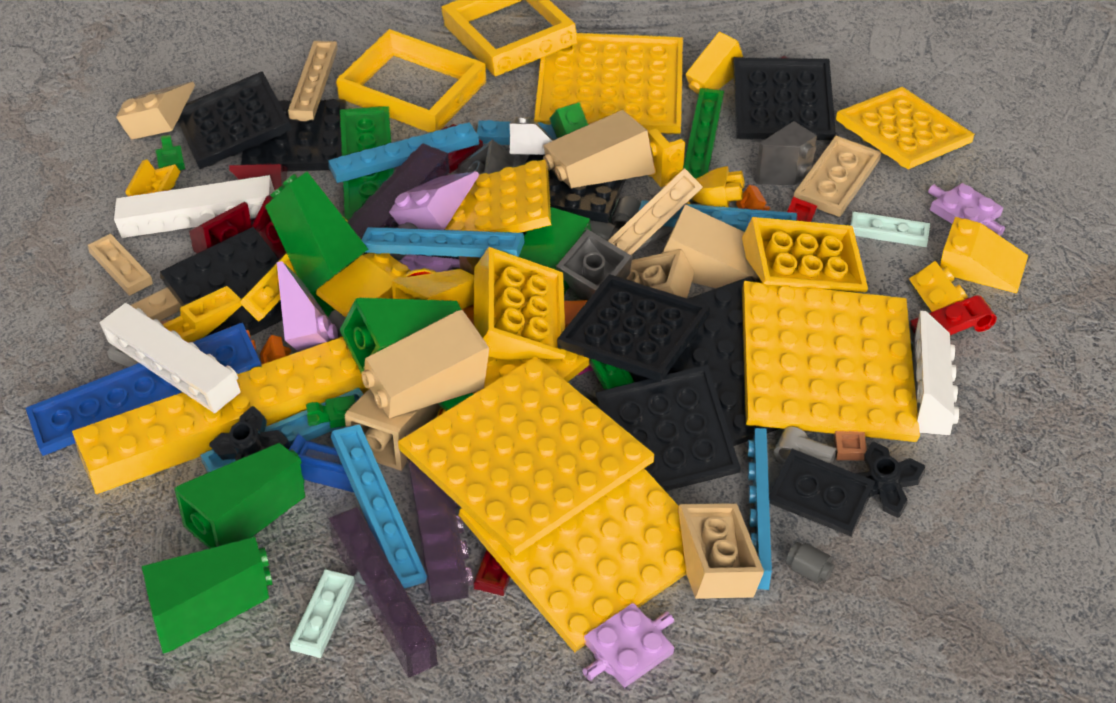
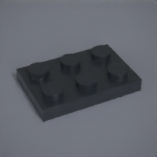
M791 449L769 494V504L852 537L875 488V481Z

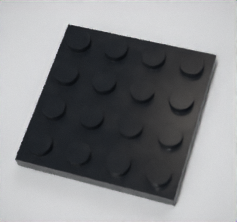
M734 57L733 78L736 139H767L793 121L817 135L816 140L834 139L836 129L830 59Z
M263 71L186 103L178 119L199 169L212 166L216 162L235 156L239 152L258 146L262 142L292 130L290 122Z
M281 100L279 103L290 122L292 130L262 142L258 146L242 151L241 165L281 164L287 168V171L330 170L328 160L342 156L340 109H346V100H320L314 120L308 121L289 119L288 109L291 101Z
M530 154L525 164L534 160L541 161L545 155ZM548 170L550 207L590 218L591 221L608 223L626 179L570 188L564 181L558 179L555 172Z
M251 227L160 271V278L181 306L187 305L225 286H228L242 299L280 259L256 229ZM281 300L259 322L241 306L206 336L243 322L245 329L249 330L251 337L283 320Z
M609 274L558 337L557 348L662 382L710 315V306Z
M708 364L667 374L662 382L647 379L595 392L599 409L654 453V462L645 467V469L665 491L740 473L741 467Z

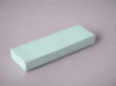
M853 211L850 226H853L855 236L927 247L930 223Z
M327 569L324 570L290 642L291 651L319 658L322 657L355 584L354 576Z

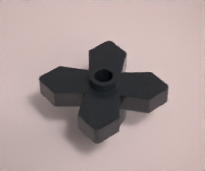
M252 406L240 416V422L232 426L230 433H221L209 446L222 460L236 458L235 461L278 443L287 449L291 447V444L279 430L265 432L267 420L261 412Z
M871 442L864 454V461L869 471L856 474L875 481V488L870 497L879 494L882 510L899 518L907 506L908 500L902 488L918 485L925 473V465L911 458L898 462L890 456L887 447Z

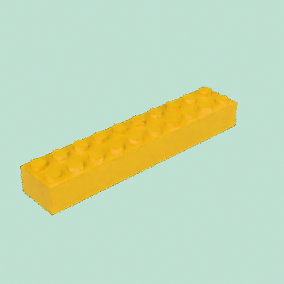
M342 336L262 364V367H254L250 371L237 374V383L241 392L216 413H213L182 392L73 430L72 433L78 454L95 494H99L201 457V454L212 450L209 444L221 433H230L232 426L240 422V416L252 406L264 415L267 420V427L307 410L306 404L318 402L321 404L325 402V399L338 397L357 388H360L363 394H365L370 388L365 387L362 374Z

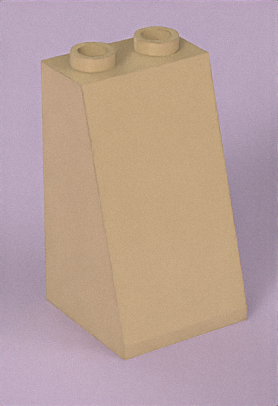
M624 110L543 145L545 151L543 160H546L548 170L555 172L558 179L564 181L570 188L655 173L648 131Z
M685 204L662 253L681 249L695 272L692 283L719 288L750 276L756 282L762 283L746 259L742 241L744 232Z
M459 310L365 358L362 380L365 387L370 388L373 392L377 406L383 408L388 418H392L482 390L485 383L489 346L464 311Z
M369 389L347 410L345 422L346 427L361 425L377 463L402 471L409 458L399 450L398 441L435 419L441 406L437 403L388 418L383 408L377 406L374 394Z

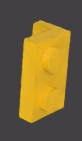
M656 128L648 131L655 173L648 176H651L660 187H664L666 182L673 180L683 170L685 142L679 139L669 143Z
M147 159L143 160L125 193L129 197L171 190L175 186L181 171L175 164L155 170Z
M936 261L909 278L931 312L968 298L959 284L954 287L951 283L955 278L947 267L941 269Z

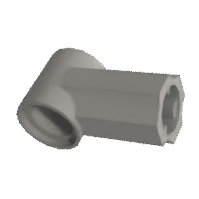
M791 426L784 429L774 450V456L780 463L784 464L791 449H795L833 464L837 448L808 439L803 430Z

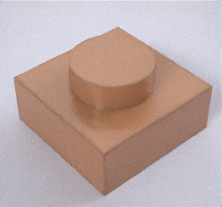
M835 431L836 460L864 461V454L867 451L865 432Z

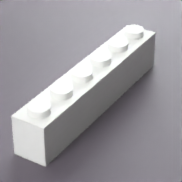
M270 175L116 198L114 221L121 238L198 227L243 202L248 204L250 219L256 218L266 196L271 195L275 190Z
M124 303L99 322L110 344L213 413H216L241 392L237 383L238 375L230 366H223L213 355H206L201 352L193 342L188 343L184 341L176 331L167 330L160 321L150 319L140 308L135 309L129 304Z

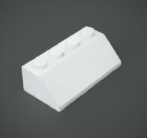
M920 311L912 347L918 411L917 422H919L920 433L950 435L952 425L957 424L959 418V407L954 406L958 393L957 386L953 385L956 378V365L951 363L955 356V345L950 344V333L926 311Z

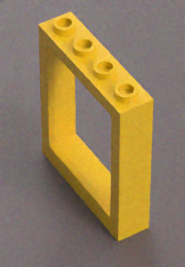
M456 0L441 6L445 27L479 61L486 63V68L495 77L576 44L575 23L550 0H526L553 26L495 49L469 22L522 0Z
M389 29L337 78L338 98L363 108L389 106L390 118L431 133L441 130L486 83V63ZM393 56L459 79L430 110L363 86Z

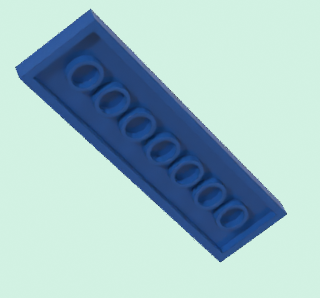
M243 322L193 342L201 352L206 355H213L220 364L230 366L236 374L250 371L254 367H262ZM138 363L25 409L42 456L75 444L73 430L182 393V391Z

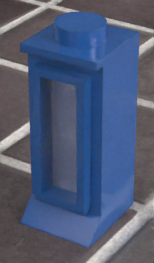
M297 434L289 450H294L299 455L302 462L301 472L304 480L354 493L336 449L307 441Z

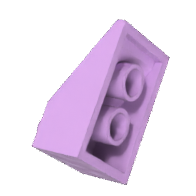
M477 171L439 176L400 194L395 199V204L389 213L399 225L410 222L418 229L444 230L479 174Z
M283 261L277 262L285 341L299 352L337 339L338 332L335 324L331 323L303 281Z

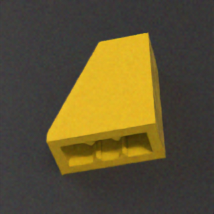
M719 31L685 74L689 88L699 94L700 88L719 90L733 79L734 57L744 58L739 42Z
M462 269L398 278L392 280L393 299L457 301L460 308L464 309L474 304V275Z

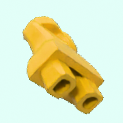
M728 166L695 178L703 188L691 200L700 205L729 207L731 201L742 200V188L745 186L743 171L729 172Z

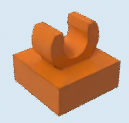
M750 184L743 192L742 200L736 202L737 207L742 209L770 210V207L766 206L767 202L758 187Z
M271 335L260 352L261 363L265 364L288 356L291 353V349L283 346L281 337Z

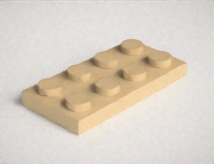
M835 136L794 192V197L817 205L819 210L841 217L879 162L881 152Z

